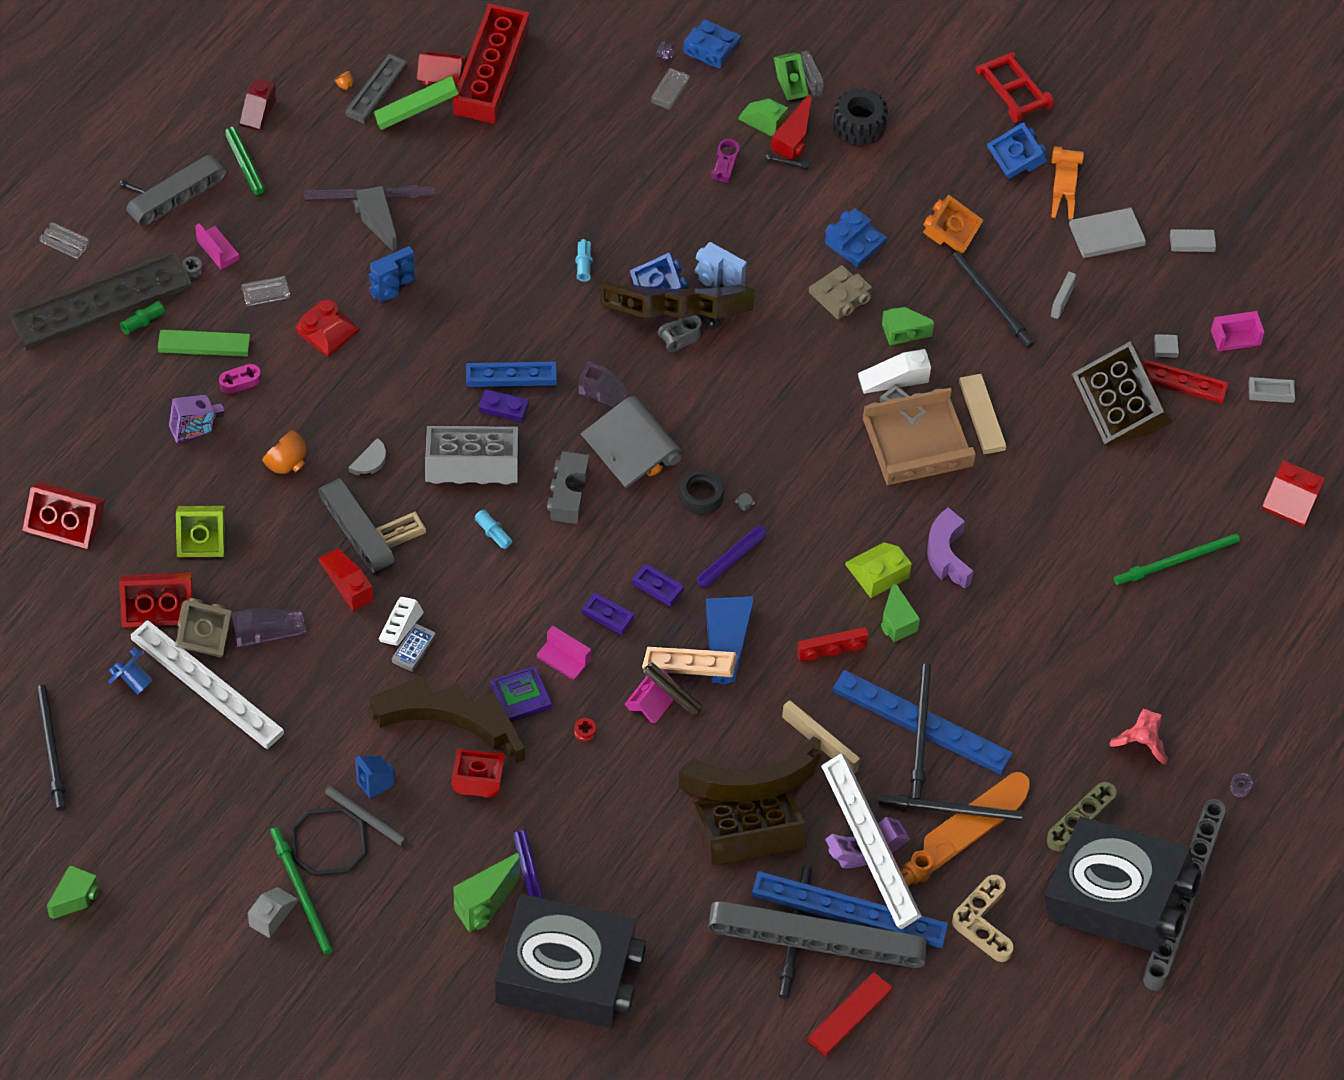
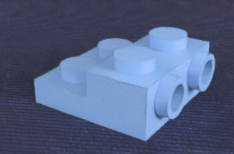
M711 242L705 248H701L698 251L696 260L699 263L696 266L695 273L698 274V280L705 286L719 288L721 284L725 287L738 284L745 286L746 261Z

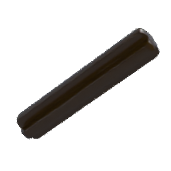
M651 662L645 667L644 674L692 716L697 715L701 711L702 705L657 665Z

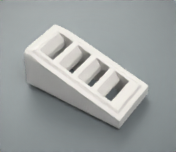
M405 597L399 598L379 637L380 642L396 646L400 644L424 613L416 600Z

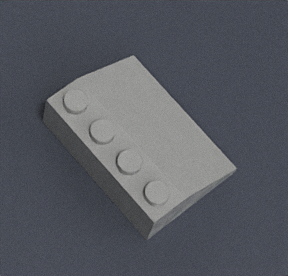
M427 426L425 482H432L434 484L443 482H454L456 484H464L466 482H477L479 484H487L489 482H500L501 484L517 483L518 427Z

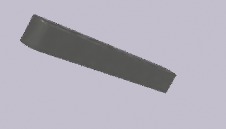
M1210 799L1205 803L1190 844L1193 868L1201 870V880L1226 810L1225 805L1218 799ZM1184 896L1179 909L1184 910V922L1180 934L1177 938L1167 936L1160 951L1168 956H1161L1153 951L1151 953L1143 978L1145 986L1150 990H1160L1165 985L1195 897ZM1151 973H1157L1161 977H1155Z
M718 901L711 905L708 929L713 933L911 968H920L925 965L927 940L921 936Z

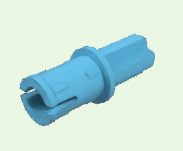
M585 239L578 243V256L575 258L577 279L579 281L591 279L590 265L593 263L591 243Z
M481 510L476 514L474 520L486 531L487 537H492L503 549H507L512 544V539L502 530L501 524L493 520L486 510Z

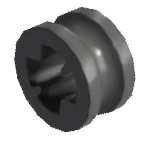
M190 256L182 262L183 274L187 278H198L202 274V262L199 258Z

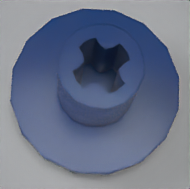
M134 647L129 651L134 657L125 666L120 661L109 670L113 677L107 682L111 684L120 676L136 694H139L153 679L136 662L144 651L141 650L139 652Z

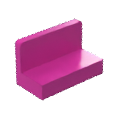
M200 224L195 226L197 242L220 269L240 260L237 251L216 226L206 231Z
M552 626L547 632V643L537 653V658L570 679L576 680L591 662V649Z
M646 676L627 700L625 706L629 711H642L651 723H656L674 699Z

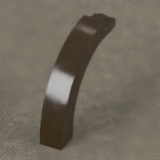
M813 736L787 759L771 766L751 770L720 768L693 757L679 770V788L700 797L726 802H750L784 794L805 783L814 775V764L818 763L822 756L821 740Z

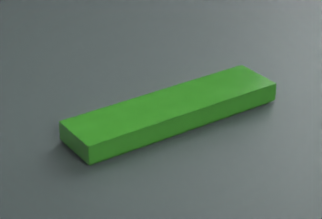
M450 76L374 111L380 129L383 130L458 95L453 77Z
M160 330L158 352L248 357L250 334Z

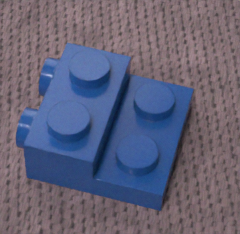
M704 19L698 28L694 27L685 39L683 52L706 62L708 65L721 69L741 42V36Z
M1024 122L987 144L988 149L1008 180L1025 169L1030 172L1047 162L1045 155L1048 152L1042 143L1037 144L1035 141L1038 138L1032 127L1028 129Z
M855 208L851 212L846 210L841 215L840 221L836 225L831 223L825 231V244L857 268L887 242V237L871 226V219Z
M410 246L370 263L371 273H369L371 286L369 289L374 299L377 298L379 302L392 299L399 294L400 285L408 284L415 279L414 252Z
M670 253L630 270L634 285L667 289L689 288L685 277L680 276L679 272L683 271L679 260H674Z

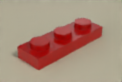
M866 627L798 641L797 656L799 662L805 660L813 661L818 657L828 655L836 656L851 650L859 651L867 647L869 634Z

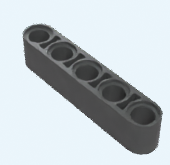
M206 155L131 200L126 207V211L140 226H146L220 182L226 175V169L212 155Z
M340 478L318 488L323 503L372 573L395 562L391 550Z

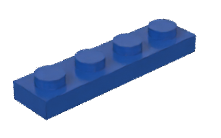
M556 362L466 363V387L556 385Z

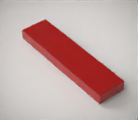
M1143 359L1155 385L1223 404L1229 382Z
M873 973L808 1037V1042L827 1057L892 992V987L876 973Z

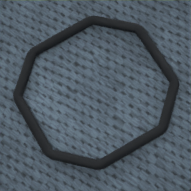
M344 807L306 811L290 830L293 860L312 875L350 872L367 853L364 822ZM344 812L360 824L362 853L349 867L313 870L298 859L295 830L309 815Z

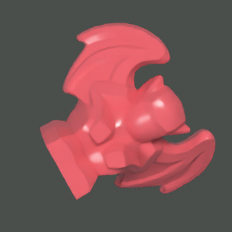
M1143 709L1135 726L1125 730L1117 738L1111 739L1110 746H1120L1133 741L1147 744L1152 750L1153 755L1165 765L1168 757L1165 755L1163 743L1158 737L1161 714Z

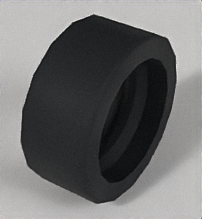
M695 470L683 478L680 488V500L687 510L695 514H709L720 507L723 501L724 485L718 475L708 470ZM706 484L715 490V496L707 500H698L689 495L688 490L694 485Z

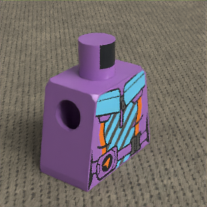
M206 395L172 399L169 427L176 443L209 433L212 430L213 419L224 417L222 404L211 405Z

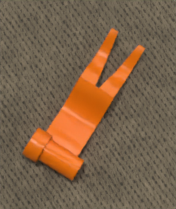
M1057 146L1053 147L1051 163L1056 164V174L1053 189L1052 218H1056L1062 195H1065L1068 202V219L1073 220L1078 164L1082 165L1084 152L1063 150L1062 147Z

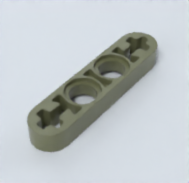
M1102 782L1091 790L1049 830L1046 840L1047 846L1053 851L1064 850L1074 828L1068 826L1067 822L1072 819L1078 821L1080 816L1096 820L1115 801L1117 791L1114 785ZM1101 792L1110 793L1109 796L1105 795L1100 802L1098 801L1101 796ZM1092 805L1095 807L1096 812L1086 813L1083 810V806ZM1063 831L1065 832V834H1064L1063 837H1062V841H1061V840H1057V841H1054V840H1053L1054 837L1058 838V837L1062 834Z

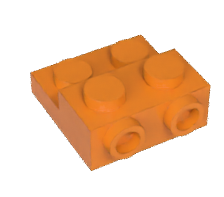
M948 195L943 201L939 199L932 208L935 213L933 216L930 214L924 221L923 225L926 228L923 233L939 245L945 242L962 254L984 220Z

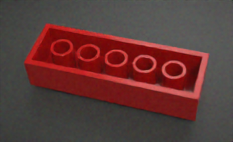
M488 4L457 86L459 94L453 97V115L495 124L529 32L530 12Z

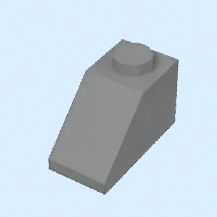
M278 887L263 893L248 912L249 926L270 938L298 902V899Z

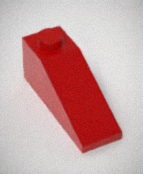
M810 96L804 99L772 135L771 150L789 160H794L798 155H802L806 148L805 140L811 108Z
M339 548L318 558L319 563L352 611L373 602L372 585L362 570Z

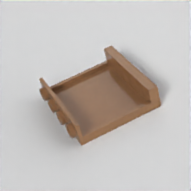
M951 388L936 389L923 394L916 393L909 397L893 398L882 403L874 402L864 407L863 421L887 485L973 467L976 454L973 447H968L950 399ZM921 406L924 410H926V412L921 417H919V420H917L914 424H911L909 420L899 412L903 410L911 418H914L917 414L921 412L917 407Z

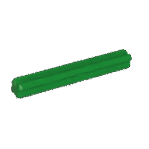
M235 127L227 128L225 130L226 137L253 193L257 196L263 194L265 186Z

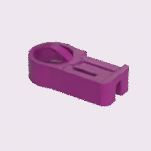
M725 139L718 145L717 162L714 171H711V178L713 180L725 183L730 182L739 157V144L735 140ZM724 147H728L727 155L721 152ZM733 148H734V149L736 150V153H734L733 155H731V154H732V150H733Z

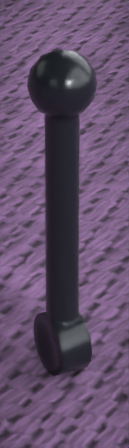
M771 153L765 156V160L768 162L773 160L800 166L803 170L809 168L808 161L788 160L775 157Z
M124 179L119 181L121 188L127 187L140 193L147 191L127 183Z

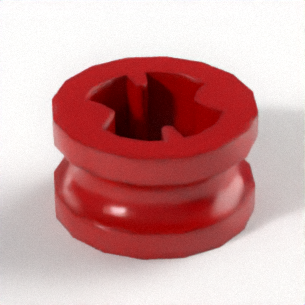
M589 718L579 719L575 723V737L584 742L593 739L596 731L594 721ZM583 726L588 727V733H583Z

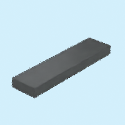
M388 54L345 111L346 116L365 124L408 67L407 61Z

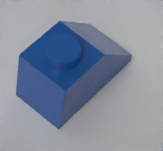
M358 756L355 758L357 783L369 799L394 786L395 770L389 762L385 763L381 756Z

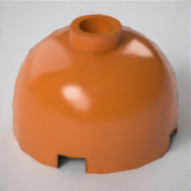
M292 429L279 440L275 447L273 446L267 452L262 461L267 468L275 473L287 474L292 470L296 473L305 464L303 461L307 452L305 441Z

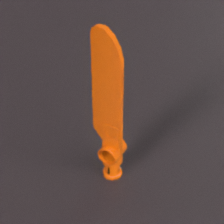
M1014 772L969 805L1017 811L1026 800L1029 790V778L1021 772ZM956 813L927 834L924 838L923 850L915 852L912 855V859L903 865L900 872L907 887L911 884L927 881L932 872L1005 819Z

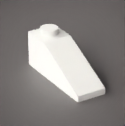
M923 349L897 355L858 373L863 393L888 390L894 385L900 388L929 383L931 366L926 350Z

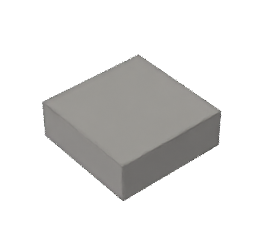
M1155 335V357L1177 358V335Z

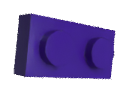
M485 389L479 406V412L523 422L529 405V399Z
M646 563L632 579L634 586L669 607L672 606L684 591L683 585Z
M595 592L582 609L583 615L620 635L625 632L634 619V613Z

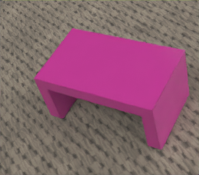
M1257 311L1214 317L1211 328L1218 352L1259 346L1264 335Z

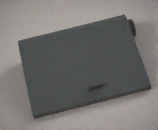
M636 396L624 399L581 433L582 437L626 489L660 462L667 466L677 464L681 460L683 453L682 449Z

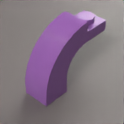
M948 507L932 524L927 546L928 560L931 568L941 580L949 575L954 583L960 584L965 589L971 584L973 570L957 558L950 549L951 543L963 534L965 521Z
M886 817L878 823L891 853L910 840L899 820ZM831 834L825 839L830 847V854L839 861L842 868H857L868 865L855 836L844 837Z

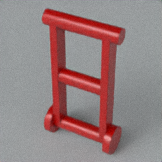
M1014 52L976 67V72L986 77L1009 106L1010 117L1015 123L1021 121V116L1042 107L1047 109L1054 107V100L1049 92L1042 94L1016 62ZM1008 63L1019 79L1001 85L990 70ZM1026 85L1037 101L1019 107L1008 92Z

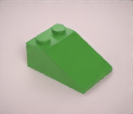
M518 853L454 886V910L469 932L485 927L519 882L520 856Z

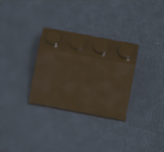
M1131 341L1072 373L1106 446L1154 433L1172 423L1171 417L1139 351Z
M790 791L772 798L750 802H726L712 799L694 802L704 845L712 865H723L732 861L748 860L763 855L770 856L779 852L795 851L807 847L805 822Z

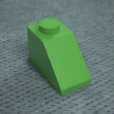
M789 53L774 57L777 78L786 99L789 101L808 96L801 54Z
M771 99L750 103L739 116V120L772 136L787 120L788 108Z
M906 307L883 311L882 327L889 345L932 337L934 326L932 319Z
M894 584L890 590L881 627L885 635H889L893 642H896L917 632L920 618L899 587Z
M69 866L47 904L49 917L55 919L87 908L91 900L96 899L100 890L96 875Z

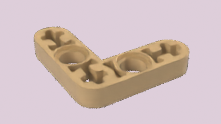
M990 875L955 910L952 924L957 931L993 959L1004 962L1012 956L1013 943L982 918L1002 898L1006 888L1005 880L1002 877ZM997 884L999 888L993 889L989 896L987 893L990 890V885L995 886ZM982 899L986 905L983 908H977L973 905L972 901ZM968 911H970L971 914L968 917V921L960 922V917L964 918ZM983 929L990 936L987 939H980L976 932ZM998 947H1006V952L1004 950L1001 952L997 951Z

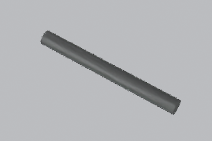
M332 786L326 789V795L400 846L406 842V837Z

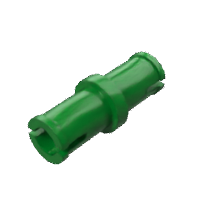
M157 301L144 310H137L135 315L120 323L122 331L128 335L141 326L146 327L151 320L165 313L164 307Z

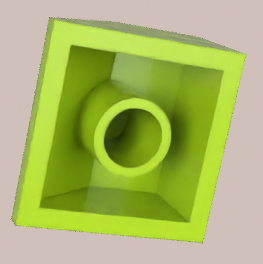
M178 506L176 510L177 557H224L225 506Z
M885 542L845 563L870 598L890 589L894 584L897 585L909 579L912 564L899 546Z

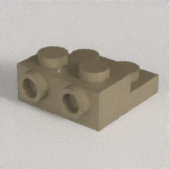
M843 265L809 287V293L837 320L844 315L851 314L859 305L866 304L870 300L872 292L871 285L858 273L853 276Z
M190 598L185 600L181 606L175 647L221 658L224 652L231 610L225 609V606L220 604H212L211 606L202 604L203 601Z

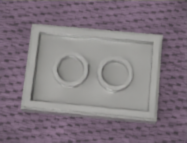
M1132 208L1070 220L1069 223L1083 258L1145 246L1146 243Z

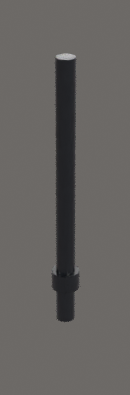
M959 251L955 252L952 258L1009 325L1011 333L1016 338L1019 337L1027 348L1032 347L1034 342L1025 332L1026 328L1021 322H1017L961 253Z
M922 664L914 767L910 774L912 799H921V787L925 780L923 763L931 676L930 664Z
M46 685L37 686V693L51 776L50 792L54 796L56 811L65 810L63 795L65 793V786L60 776Z
M879 795L878 804L897 806V809L903 810L915 808L1023 821V811L912 799L907 795H898V797Z
M802 867L800 883L809 885L811 867ZM795 909L794 914L804 915V911ZM787 947L785 964L781 968L779 977L781 980L779 998L788 999L791 983L794 982L796 972L794 964L797 947Z

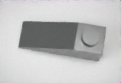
M383 187L357 190V200H353L355 212L360 213L362 222L392 251L397 250L396 233Z

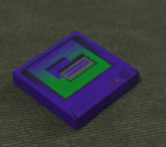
M535 666L491 680L492 689L510 722L552 708L550 698Z

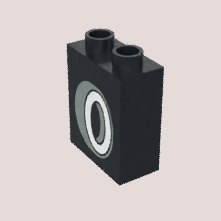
M1080 816L1044 894L1048 918L1051 922L1160 953L1167 936L1177 938L1180 934L1184 922V910L1179 909L1184 896L1190 898L1196 896L1202 872L1200 869L1193 868L1191 848L1188 846Z
M520 893L495 980L496 1003L612 1029L616 1011L629 1013L635 984L624 982L628 967L640 970L645 954L646 940L635 938L636 919Z

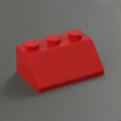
M43 482L31 486L22 531L88 549L101 523L105 500Z
M192 572L121 575L119 583L122 627H140L147 620L154 626L178 625L182 603L193 598Z

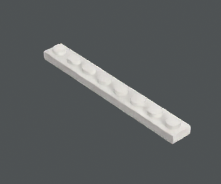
M148 620L131 634L132 641L264 748L268 749L284 735V730L187 651L175 647L176 642Z
M841 753L822 765V768L897 927L903 929L922 916L846 756Z

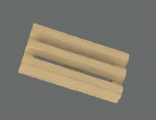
M416 512L376 528L389 549L426 533V528ZM412 521H415L414 523L409 524V525H407V526H405V527L403 526V525L408 524V523H410V522H412ZM396 529L395 531L383 536V534Z

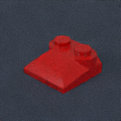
M332 300L320 301L301 317L296 326V333L327 357L359 332V328L338 310V305Z
M457 749L451 780L453 790L461 795H476L486 798L499 794L505 754Z

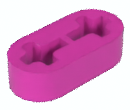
M247 364L225 371L219 377L220 389L224 393L232 394L254 387L261 381V372L259 367L254 364Z

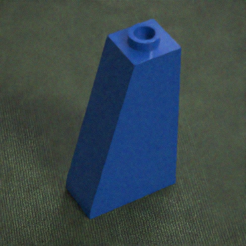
M753 597L706 599L705 613L709 651L735 652L738 656L733 677L711 676L712 683L728 684L736 681L751 620Z

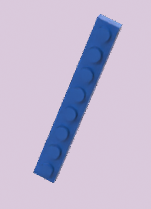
M845 670L842 672L833 686V693L916 733L917 705ZM928 711L926 739L999 775L1003 773L1012 758V752Z
M760 871L757 872L751 897L854 925L921 936L927 940V945L942 948L948 925L946 922L922 916L903 929L897 927L888 906Z

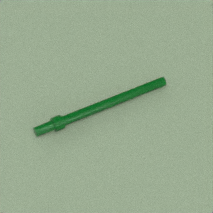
M1236 533L1142 567L1139 565L1130 568L1128 572L1114 576V581L1116 585L1131 580L1143 579L1147 574L1240 542V537Z
M275 827L270 832L276 844L275 850L279 858H282L323 954H329L333 949L291 856V847L288 842H285L279 827Z

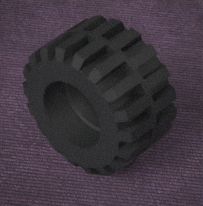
M853 88V91L847 90L845 94H840L835 102L833 129L836 130V135L838 137L842 136L841 140L844 142L849 141V144L852 145L857 143L858 146H863L864 143L870 145L872 141H878L879 137L884 135V130L886 129L888 114L886 101L882 100L880 94L876 95L875 91H867V88H862V90ZM860 115V116H864V117H866V118H858V117H855V116Z

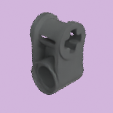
M695 315L666 323L659 328L658 335L664 339L669 352H676L700 340L701 320Z

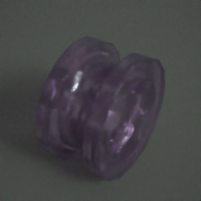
M666 41L661 42L656 52V58H663L664 62H668L673 55L675 46L673 44L668 45Z
M1246 773L1235 774L1230 783V791L1237 797L1249 795L1253 785L1252 778ZM1240 782L1245 783L1243 788L1238 787Z

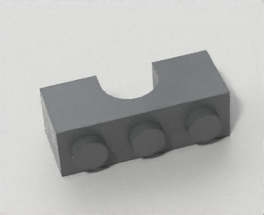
M562 451L561 459L556 460L554 473L558 474L556 479L552 478L551 492H554L553 498L549 497L547 503V511H551L550 520L578 524L582 493L571 491L568 488L575 485H586L589 455Z

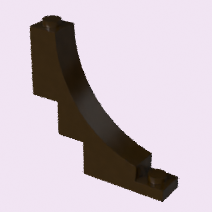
M604 282L601 283L600 305L643 318L667 314L681 319L700 314L718 319L753 311L754 289L739 284L707 289H667L632 284L620 286Z
M420 676L370 697L368 712L373 721L377 720L380 728L410 720L445 722L472 732L486 741L493 749L504 746L507 755L512 756L516 763L525 760V747L495 692L468 702L458 684L432 694L425 680Z

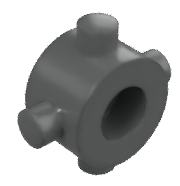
M748 493L741 494L739 499H735V503H738L742 511H746L752 505H755V501L752 500Z

